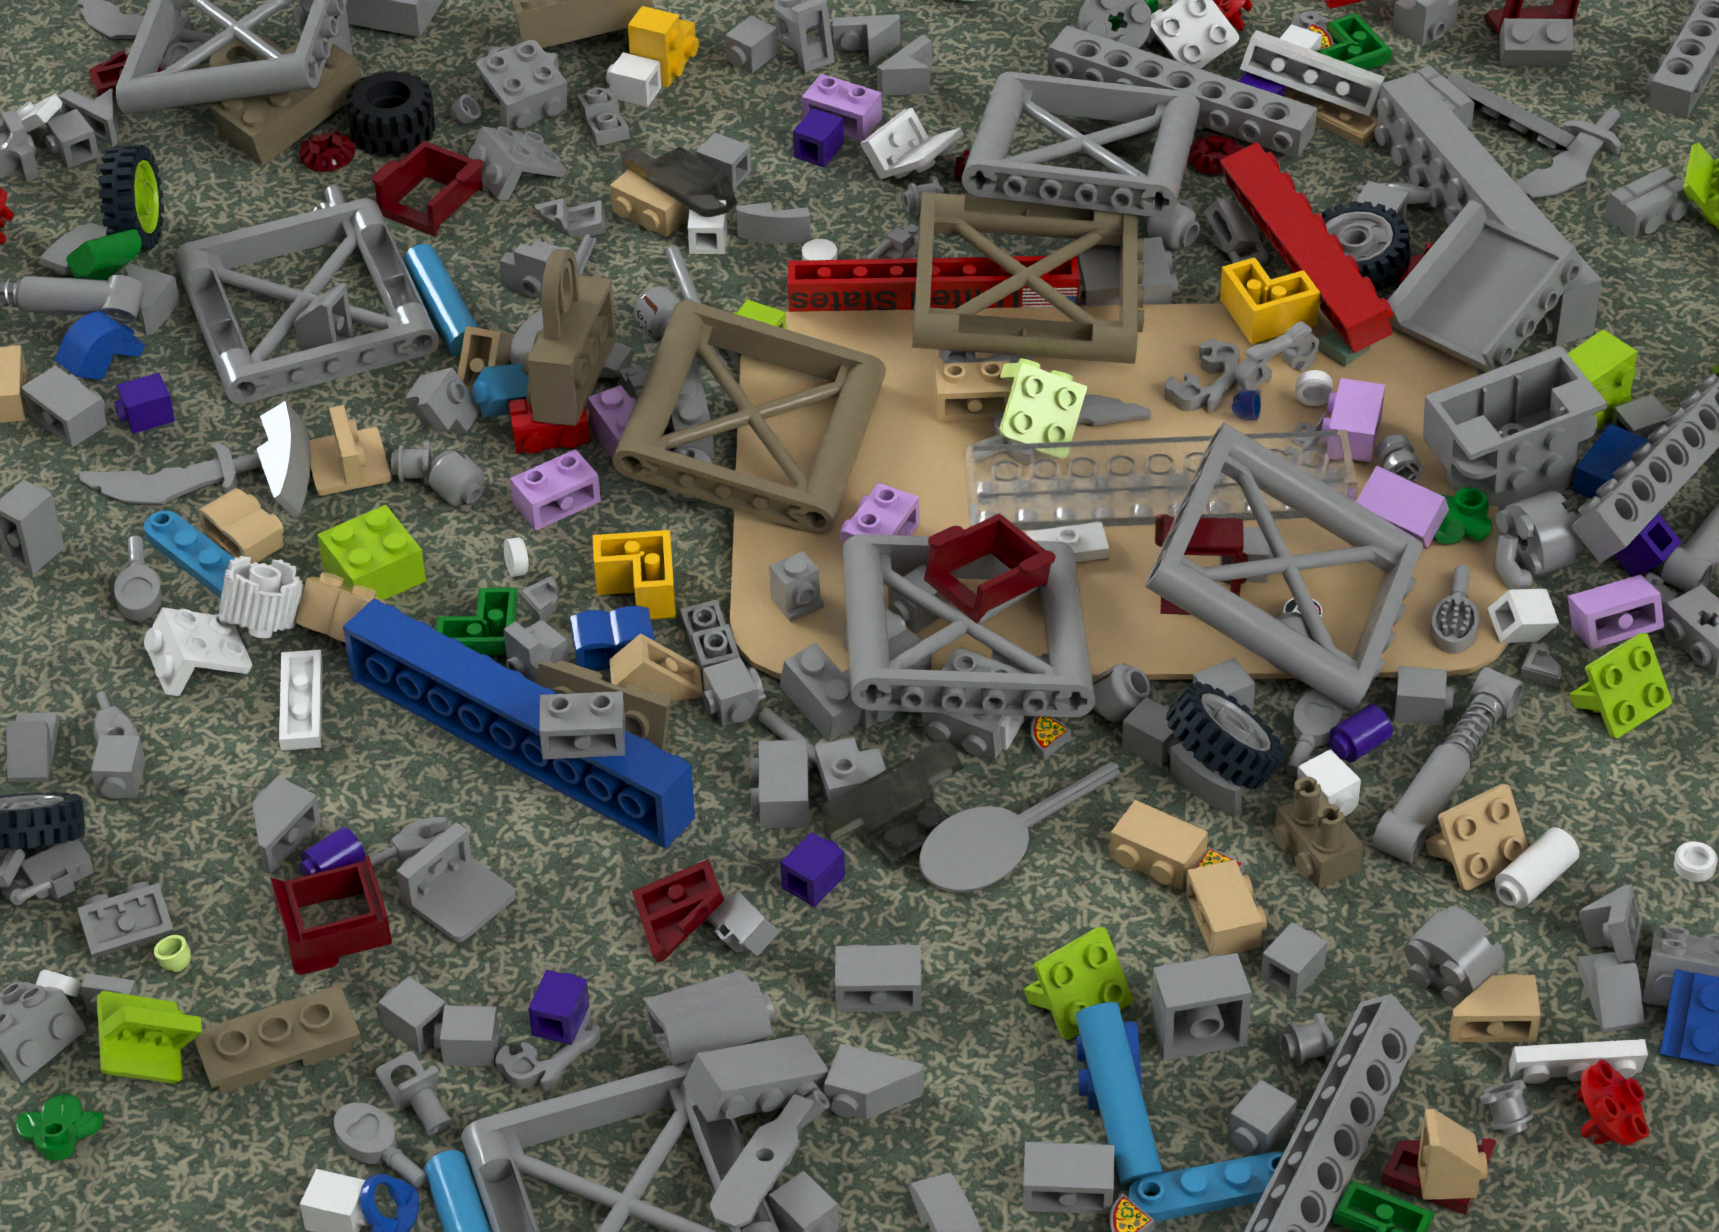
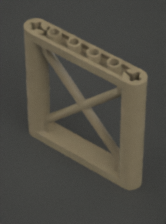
M922 192L912 348L1135 364L1138 332H1143L1144 310H1138V308L1143 307L1144 286H1138V284L1143 283L1144 262H1138V260L1143 259L1144 238H1138V215L972 195ZM979 232L1076 240L1026 268ZM934 233L958 234L1013 276L956 309L930 308ZM1095 245L1119 246V321L1095 319L1040 277ZM1026 285L1074 322L981 316L975 314Z
M694 301L679 302L674 307L612 460L613 466L620 474L631 479L810 533H827L833 527L886 374V367L879 358L867 353ZM710 345L832 382L754 406ZM697 353L739 412L664 435ZM838 396L808 480L764 419ZM749 424L796 489L668 450Z

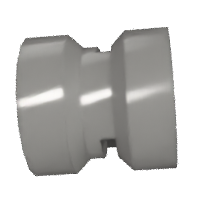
M1400 434L1390 435L1376 446L1375 456L1383 469L1413 483L1420 478L1423 468L1418 457L1414 454V448L1408 437Z

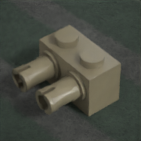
M1306 776L1299 778L1294 785V801L1276 809L1273 836L1277 845L1282 850L1287 849L1295 859L1300 874L1305 878L1309 877L1315 886L1320 889L1360 872L1364 845L1345 823L1343 812H1339L1340 808L1330 804L1322 795L1321 786L1317 784V780Z

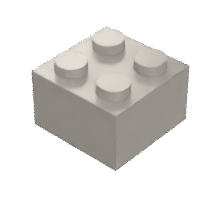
M1238 953L1222 956L1213 955L1205 959L1182 963L1173 962L1153 968L1150 1021L1163 1061L1247 1046L1251 990Z

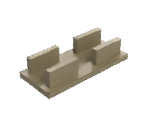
M561 659L555 664L544 660L538 663L537 684L542 687H548L557 694L623 691L625 730L639 738L648 739L656 747L665 751L666 741L669 739L670 734L668 732L670 707L673 705L672 697L634 684H629L626 688L605 682L602 680V673Z
M339 984L203 1028L202 1033L193 1041L211 1089L218 1087L220 1094L271 1078L269 1069L300 1059L305 1067L353 1051L352 1042L361 1040V1034L342 987Z

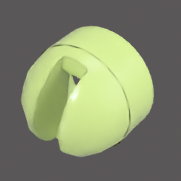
M180 935L165 937L154 948V955L164 970L180 972L189 965L191 960L190 948L185 938Z

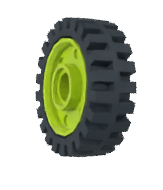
M145 145L110 147L106 150V154L103 155V163L100 166L102 176H99V184L101 185L99 198L102 199L100 211L104 213L102 221L104 227H107L106 234L108 236L136 229L142 242L140 250L153 249L159 242L158 237H161L162 230L160 226H163L164 220L161 216V213H164V205L161 203V199L164 198L163 191H160L162 182L161 176H157L159 168L157 164H154L155 157L153 154H150L151 150Z

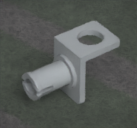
M408 1051L376 1068L375 1074L397 1111L399 1112L412 1105L428 1136H434L452 1124L451 1117L448 1116L435 1094L439 1078V1071L436 1066L425 1071L415 1053ZM398 1068H409L415 1073V1077L401 1083L398 1087L391 1081L392 1073Z

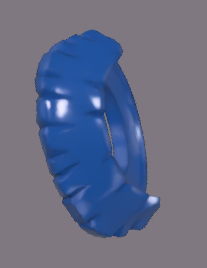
M386 1174L371 1176L362 1185L360 1204L366 1221L371 1225L369 1232L411 1231L420 1209L418 1192L412 1185ZM378 1184H384L388 1187L387 1191L397 1205V1214L394 1219L384 1217L375 1205L374 1192Z

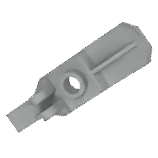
M794 1094L776 1120L758 1127L721 1181L709 1204L716 1222L734 1229L751 1223L767 1193L772 1191L775 1181L785 1166L791 1163L793 1155H795V1151L799 1147L798 1130L814 1106L813 1100Z

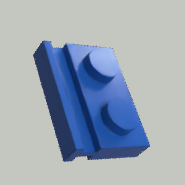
M1675 969L1660 1050L1661 1056L1719 1067V977Z

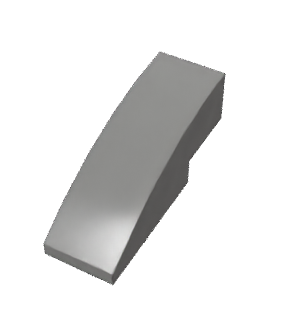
M284 401L260 416L269 441L258 447L257 452L274 499L292 517H297L300 515L304 504L310 477V442L305 421Z

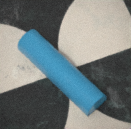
M428 244L416 245L405 253L403 257L404 263L429 317L451 357L459 355L462 351L466 326L479 327L435 249Z
M1107 1002L1084 1008L1076 1013L1075 1018L1108 1144L1114 1145V1167L1119 1186L1133 1183L1145 1176L1161 1174L1163 1171L1119 1005L1116 1002Z
M450 1150L433 1156L426 1163L424 1172L427 1173V1184L443 1231L492 1232L466 1155L460 1151Z

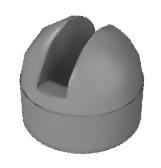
M462 95L451 106V117L454 120L457 119L459 121L458 124L461 125L473 123L481 115L478 102L469 95Z

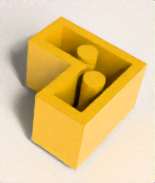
M642 6L628 24L630 54L660 61L661 85L669 87L676 76L680 77L689 58L694 57L698 51L699 39L696 37L695 23L679 19L678 14Z
M1255 257L1222 266L1220 301L1250 344L1279 337L1300 321H1303L1309 327L1318 325L1320 291L1304 270L1270 279Z
M670 530L593 535V558L597 595L635 593L636 606L649 608L650 619L676 618Z

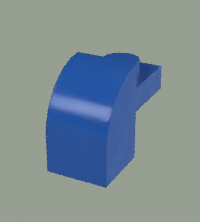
M96 311L81 317L70 327L62 340L55 361L76 377L102 380L114 354L139 357L142 354L145 343L133 335L134 330L116 322L103 311Z

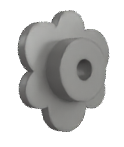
M1306 11L1302 14L1294 15V21L1291 23L1292 25L1307 29L1310 22L1327 30L1326 24L1328 19L1320 16L1316 11Z

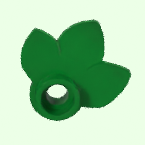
M1467 487L1459 490L1455 496L1442 495L1446 499L1449 511L1434 536L1436 542L1455 544L1466 536L1481 542L1490 535L1492 521L1488 517L1489 502L1481 490Z
M64 1093L47 1100L41 1112L21 1113L17 1117L16 1128L20 1138L34 1142L35 1149L40 1152L44 1159L56 1161L65 1159L73 1154L79 1139L94 1135L101 1128L104 1115L103 1112L98 1111L82 1112L79 1098L75 1095Z

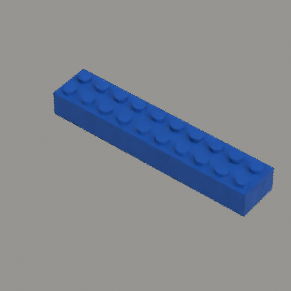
M375 598L343 626L352 681L665 849L695 819L691 764L687 763L682 757L672 755L656 747L648 739L639 738L625 730V756L543 759L539 732L540 695L557 694L554 690L536 684L520 672L512 671L496 663L488 655L475 652L464 646L459 640L449 638L435 631L425 622H418L403 614L396 607L388 606Z

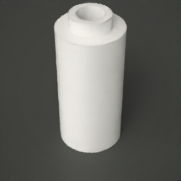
M1553 827L1548 829L1496 876L1495 887L1499 899L1508 906H1514L1518 909L1525 908L1578 860L1580 853L1575 840L1560 828Z

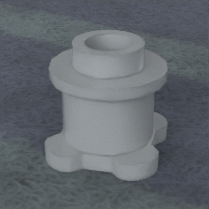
M936 175L929 177L930 183L916 186L914 183H910L907 191L903 192L904 207L907 212H912L915 218L920 217L922 192L944 193L943 187L940 186Z
M424 441L423 449H405L404 445H399L398 452H392V475H398L400 483H404L405 479H424V486H430L429 467L432 463L430 441Z
M1322 1012L1314 1014V1023L1296 1026L1294 1023L1288 1024L1286 1033L1281 1035L1283 1053L1287 1060L1293 1059L1295 1065L1302 1066L1305 1060L1318 1057L1322 1058L1325 1065L1330 1063L1335 1043L1333 1034L1329 1030Z
M1516 1080L1508 1084L1489 1087L1483 1090V1095L1479 1097L1481 1104H1489L1493 1121L1490 1123L1491 1129L1501 1130L1502 1135H1511L1524 1131L1528 1128L1526 1122L1533 1118V1113L1526 1109L1522 1096V1089L1526 1088L1524 1080Z

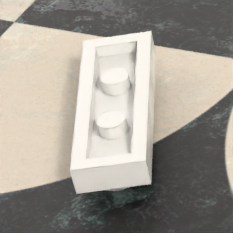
M321 650L281 652L279 722L281 751L321 748L323 674Z
M1645 1039L1514 1046L1508 1065L1511 1080L1524 1079L1526 1083L1530 1084L1545 1082L1550 1077H1567L1571 1081H1581V1075L1584 1070L1602 1059L1608 1062L1624 1078H1629L1642 1071L1648 1053Z

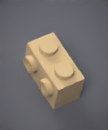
M1010 361L935 364L938 422L994 419L995 412H1002L1004 415L1012 382L1002 379L1000 376L1004 363H1010Z

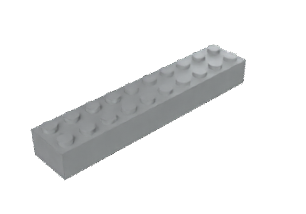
M1418 72L1381 83L1380 99L1377 101L1378 120L1377 126L1374 129L1375 139L1380 146H1384L1392 155L1394 163L1397 166H1401L1409 175L1413 185L1424 187L1426 191L1432 192V200L1429 203L1441 212L1448 226L1469 201L1473 200L1483 205L1487 218L1559 251L1564 252L1569 247L1570 243ZM1580 255L1579 258L1583 269L1579 277L1567 287L1559 297L1555 307L1548 311L1537 324L1539 332L1542 335H1546L1555 346L1594 334L1602 279Z

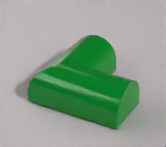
M1357 13L1328 22L1327 31L1332 36L1336 45L1316 51L1367 71L1384 66L1389 63L1392 57V50Z
M131 229L88 240L67 256L66 261L72 274L77 279L108 280L109 276L117 273L137 256L142 245L141 238L136 229Z
M479 588L476 616H438L435 631L449 638L459 640L464 646L479 654L507 656L503 629L516 621L518 588Z
M1350 1180L1334 1212L1333 1223L1354 1232H1428L1435 1213Z

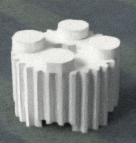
M240 556V558L235 557L234 560H230L223 583L219 605V619L225 623L241 624V627L246 626L249 629V634L257 638H270L273 631L277 632V629L284 631V629L294 628L303 591V581L299 580L300 577L295 576L296 566H290V563H284L283 560L273 559L271 565H266L265 563L258 564L257 562L251 564V557Z

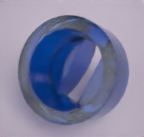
M1245 390L1237 393L1233 398V413L1240 419L1258 420L1261 411L1259 391Z

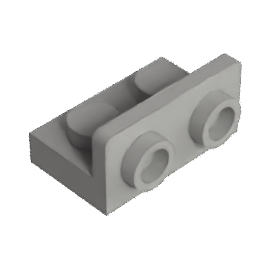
M148 882L136 883L125 888V893L108 898L107 894L93 896L83 902L84 906L77 908L80 925H82L92 958L174 933L159 883L150 886Z

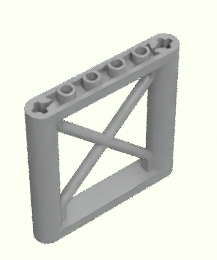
M151 0L116 85L117 104L124 114L316 88L326 60L330 56V49L334 37L337 36L341 17L345 13L347 0H314L296 52L290 54H281L251 32L250 29L294 0H269L239 21H236L210 2L213 0ZM195 6L225 29L162 72H157L182 7ZM237 38L266 59L190 70Z
M1005 72L998 76L993 86L962 174L963 187L968 193L978 197L1158 218L1166 217L1176 208L1200 112V103L1192 93L1186 91ZM1021 112L1066 140L1006 158ZM1052 114L1126 123L1083 135ZM1159 128L1147 175L1100 146ZM1083 151L1115 173L1039 165L1038 163Z
M367 198L358 199L188 242L181 245L174 253L173 260L226 394L229 400L235 404L241 405L430 355L439 345V336L380 208L374 200ZM344 240L303 291L229 270L230 268ZM358 246L390 317L349 305L351 319L354 322L381 330L266 360L294 325L298 314L303 312L314 299L319 297L317 295ZM221 282L292 303L251 355Z
M1223 422L1205 449L1148 576L1145 587L1352 711L1360 703L1371 681L1377 677L1385 663L1381 655L1388 649L1395 637V632L1391 631L1392 626L1403 615L1406 606L1401 604L1402 600L1408 596L1416 580L1412 578V574L1422 551L1423 542ZM1220 472L1239 483L1274 558L1203 568L1183 556ZM1260 490L1354 547L1291 556ZM1368 561L1386 572L1353 658L1335 647L1299 573L1300 570ZM1282 573L1314 641L1216 582Z
M859 534L850 537L844 543L842 555L851 696L853 702L858 707L873 711L1080 717L1093 709L1095 693L1074 551L1068 544L1056 541H1035L1046 551H1051L1056 555L1055 562L1051 564L1047 586L1043 587L1040 585L987 611L976 624L961 611L904 578L905 575L920 565H927L930 549L928 545L929 537ZM990 553L950 572V574L956 579L991 580L1011 569ZM884 584L947 621L950 625L890 660ZM1040 589L1050 665L982 625V623ZM964 634H968L1032 674L912 670L908 668Z
M691 1060L476 1120L463 1130L461 1140L492 1232H540L520 1172L612 1208L597 1232H619L628 1216L669 1232H718L639 1199L688 1122L716 1192L721 1181L745 1148L735 1119L727 1118L711 1122L706 1121L683 1085L693 1062ZM669 1106H672L674 1111L622 1193L528 1156L522 1150V1148ZM766 1197L761 1202L751 1223L737 1229L729 1227L731 1232H779Z

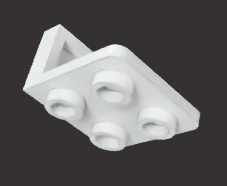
M1173 0V6L1164 12L1162 9H1159L1151 15V29L1146 39L1149 45L1158 39L1174 61L1202 69L1234 46L1239 40V35L1213 0Z
M911 107L900 112L860 144L880 179L893 175L896 179H900L911 173L914 169H916L917 173H920L932 167L936 163L934 158L937 155L942 156L957 147L955 141L961 138L964 133L961 128L928 137Z
M162 607L152 628L146 632L144 646L148 651L156 676L159 678L166 695L180 696L195 667L243 674L249 673L252 668V662L235 624L222 622L219 619V614L212 615L192 612L187 609L177 610Z

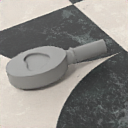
M131 536L128 539L129 562L127 568L120 572L116 578L114 593L118 609L124 617L133 621H143L152 617L158 611L162 602V592L156 572L152 568L147 567L144 562L143 539L140 536Z
M1459 565L1455 568L1452 591L1449 597L1437 603L1432 614V640L1440 650L1450 654L1464 652L1470 648L1477 636L1479 615L1474 603L1468 599L1470 568L1465 565Z
M1312 690L1302 696L1294 710L1292 730L1297 741L1286 767V772L1292 777H1297L1298 766L1307 762L1314 747L1329 743L1331 728L1342 722L1343 706L1317 690Z
M356 1102L346 1104L337 1110L334 1116L335 1134L338 1144L346 1154L362 1163L377 1164L386 1162L388 1167H392L415 1188L424 1185L427 1181V1173L405 1156L401 1149L396 1148L397 1139L394 1125L383 1111L373 1105Z

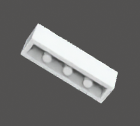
M1258 30L1255 31L1250 39L1240 67L1243 71L1366 116H1370L1379 95L1381 83L1385 79L1384 76Z

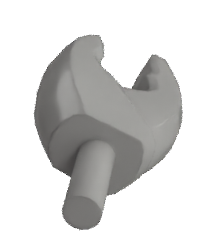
M1401 182L1380 183L1408 192L1407 204L1427 203L1432 200V192L1426 191L1421 186ZM1357 184L1356 192L1361 193L1365 185Z
M104 691L98 692L96 698L101 710L95 716L93 728L97 744L99 735L139 736L133 721L117 706H110Z
M426 818L410 823L391 839L390 849L369 857L372 867L395 857L403 864L406 859L415 856L430 844L435 837H431L433 834L448 827L447 818Z

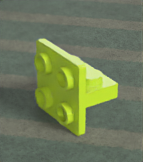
M1698 142L1691 146L1683 188L1687 198L1695 202L1704 212L1708 223L1712 226L1715 225L1719 230V158L1713 160Z
M1638 633L1585 667L1589 682L1569 694L1574 708L1590 709L1594 713L1601 712L1611 738L1621 737L1672 704L1670 693L1647 633Z
M1100 926L1035 962L1034 969L1038 981L1023 989L1029 1004L1051 1011L1061 1038L1070 1040L1080 1034L1075 1018L1076 1013L1080 1010L1107 1002L1118 1003L1121 1010L1133 1002V996L1107 929Z
M110 991L99 993L97 995L101 1072L107 1075L171 1084L181 1081V1049L202 1033L201 1017L184 1014L183 1011L178 1010V1005L174 1001Z

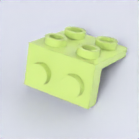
M1020 358L1018 363H1004L1000 378L1013 382L999 428L1000 434L1003 437L1050 454L1065 456L1070 448L1088 386L1074 382L1073 376L1056 370H1052L1051 373L1041 370V364L1028 359Z

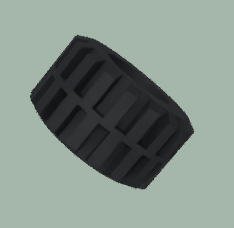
M390 70L384 73L376 72L372 76L361 78V82L354 83L351 86V90L347 92L346 107L351 139L353 142H356V146L359 149H365L366 153L374 154L377 152L379 156L386 157L387 154L401 156L402 152L409 154L423 141L432 139L436 128L432 93L428 83L421 81V77L410 75L409 72L405 71L396 72L395 70Z

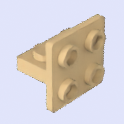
M344 405L329 408L333 435L309 440L311 453L310 468L317 495L322 496L390 482L391 473L378 428L372 427L357 430L355 419L348 420Z
M1500 784L1440 813L1438 819L1442 832L1424 840L1429 856L1446 859L1453 864L1460 889L1469 891L1495 878L1528 848L1510 786L1507 784Z

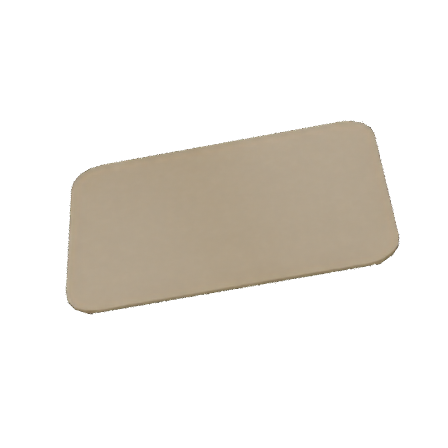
M1143 304L1142 308H1138V310H1144L1143 332H1138L1135 364L1033 357V361L1041 364V370L1050 373L1052 370L1072 375L1074 382L1088 386L1085 395L1094 394L1120 399L1122 403H1134L1146 407L1151 411L1150 419L1129 420L1098 426L1080 423L1076 425L1069 451L1065 456H1056L1034 448L1033 460L1027 462L1013 458L1004 448L972 460L968 454L967 447L994 436V419L938 422L935 364H943V360L939 357V350L912 348L914 310L786 312L787 330L873 355L884 363L886 374L830 531L824 534H814L734 510L730 628L738 652L752 667L780 680L784 661L815 642L841 672L850 668L849 653L844 647V628L847 627L842 555L843 541L840 540V532L844 522L847 519L851 520L858 511L861 499L865 495L869 496L877 483H881L919 497L920 524L911 536L930 537L955 525L965 530L998 513L1025 534L1026 531L1102 522L1110 548L1109 558L1076 562L1093 680L1113 666L1124 663L1140 669L1148 680L1193 679L1194 673L1232 658H1236L1252 679H1297L1284 670L1276 668L1266 659L1193 615L1160 614L1161 596L1145 587L1148 576L1161 550V547L1155 544L1156 517L1160 514H1167L1170 517L1176 516L1205 449L1223 422L1280 455L1286 444H1291L1301 449V445L1290 439L1299 422L1302 421L1316 426L1324 412H1326V417L1331 418L1332 416L1327 414L1328 402L1321 406H1308L1301 403L1296 397L1297 378L1302 373L1310 370H1319L1327 373L1333 380V392L1335 393L1338 391L1340 378L1385 384L1383 412L1375 448L1380 441L1390 435H1405L1409 438L1414 448V454L1418 457L1423 468L1420 478L1415 483L1439 495L1455 496L1456 492L1446 480L1445 467L1423 438L1425 395L1478 376L1477 368L1392 328V335L1370 345L1369 350L1346 366L1318 349L1315 354L1314 363L1306 370L1300 372L1296 368H1290L1282 361L1283 352L1273 356L1266 364L1272 370V378L1269 383L1264 380L1258 386L1261 390L1258 396L1246 398L1237 390L1238 383L1235 382L1225 392L1221 403L1213 412L1207 413V405L1197 410L1184 411L1178 408L1172 401L1165 400V384L1169 377L1175 376L1176 382L1181 383L1184 382V374H1192L1199 378V386L1207 387L1213 385L1224 373V371H1218L1212 374L1201 368L1202 359H1199V348L1204 341L1215 338L1219 342L1236 345L1240 350L1239 363H1242L1248 358L1245 354L1247 349L1257 344H1266L1275 338L1250 344L1223 304ZM1078 305L1097 320L1119 321V305L1092 307ZM1056 307L985 308L975 314L981 316L1074 322ZM1319 308L1318 325L1311 327L1313 329L1311 333L1318 339L1334 328ZM976 352V358L984 359L996 355ZM742 354L740 357L739 386L754 406L832 382ZM838 396L764 419L808 480ZM748 424L738 427L736 471L796 489L751 426ZM1302 427L1298 435L1302 436L1306 428ZM1320 436L1301 469L1356 502L1376 465L1381 467L1375 456V448L1371 463L1326 456L1328 440H1322ZM1288 451L1284 456V459L1287 460L1291 452ZM1220 472L1200 518L1243 519V527H1259L1239 483ZM1260 490L1291 556L1354 547ZM1489 506L1488 517L1492 521V531L1483 541H1475L1466 536L1455 544H1441L1433 538L1428 549L1422 548L1412 574V578L1416 580L1408 596L1402 600L1401 604L1406 607L1399 621L1392 626L1391 631L1395 632V637L1388 649L1381 655L1385 663L1376 678H1397L1398 666L1447 670V677L1454 675L1464 676L1497 660L1509 643L1499 642L1487 609L1510 590L1505 586L1494 566L1499 535H1502L1495 519L1496 513L1499 511L1498 506ZM804 551L819 569L820 598L824 601V608L790 622L771 599L769 565ZM1183 555L1203 568L1220 565V556ZM1368 561L1300 570L1299 573L1311 598L1322 606V620L1335 647L1353 658L1386 572ZM1459 565H1465L1470 568L1468 599L1474 603L1479 615L1477 636L1470 648L1461 653L1450 654L1440 650L1432 640V614L1437 603L1449 597L1452 591L1455 568ZM1282 573L1267 575V582H1245L1240 587L1241 598L1274 618L1282 614L1285 603L1294 598ZM958 579L974 594H977L978 585L989 581L983 579ZM1231 581L1216 582L1230 591ZM884 584L886 609H888V586ZM1040 589L982 623V625L1034 656L1041 657L1042 654L1048 653ZM950 602V605H951L952 607H954V608H956L957 610H959L956 606H954V605ZM939 618L916 633V635L927 639L950 625V623ZM964 634L932 654L931 670L942 671L955 649L963 648L990 659L993 649L970 635Z

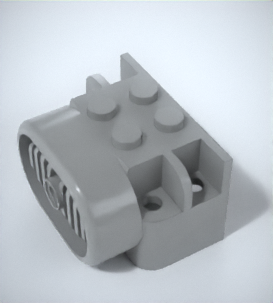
M1559 345L1425 395L1423 438L1445 467L1446 480L1456 493L1467 487L1477 488L1485 494L1489 506H1498L1499 511H1501L1507 505L1546 491L1554 490L1562 493L1567 489L1575 477L1578 443L1589 439L1597 431V418L1594 413L1607 409V402Z

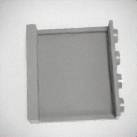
M1470 200L1387 300L1393 312V317L1389 320L1392 328L1480 370L1489 372L1503 367L1511 361L1518 347L1526 338L1533 334L1536 325L1548 311L1555 307L1559 297L1567 287L1577 280L1583 266L1574 245L1570 244L1564 252L1559 251L1488 219L1483 205Z

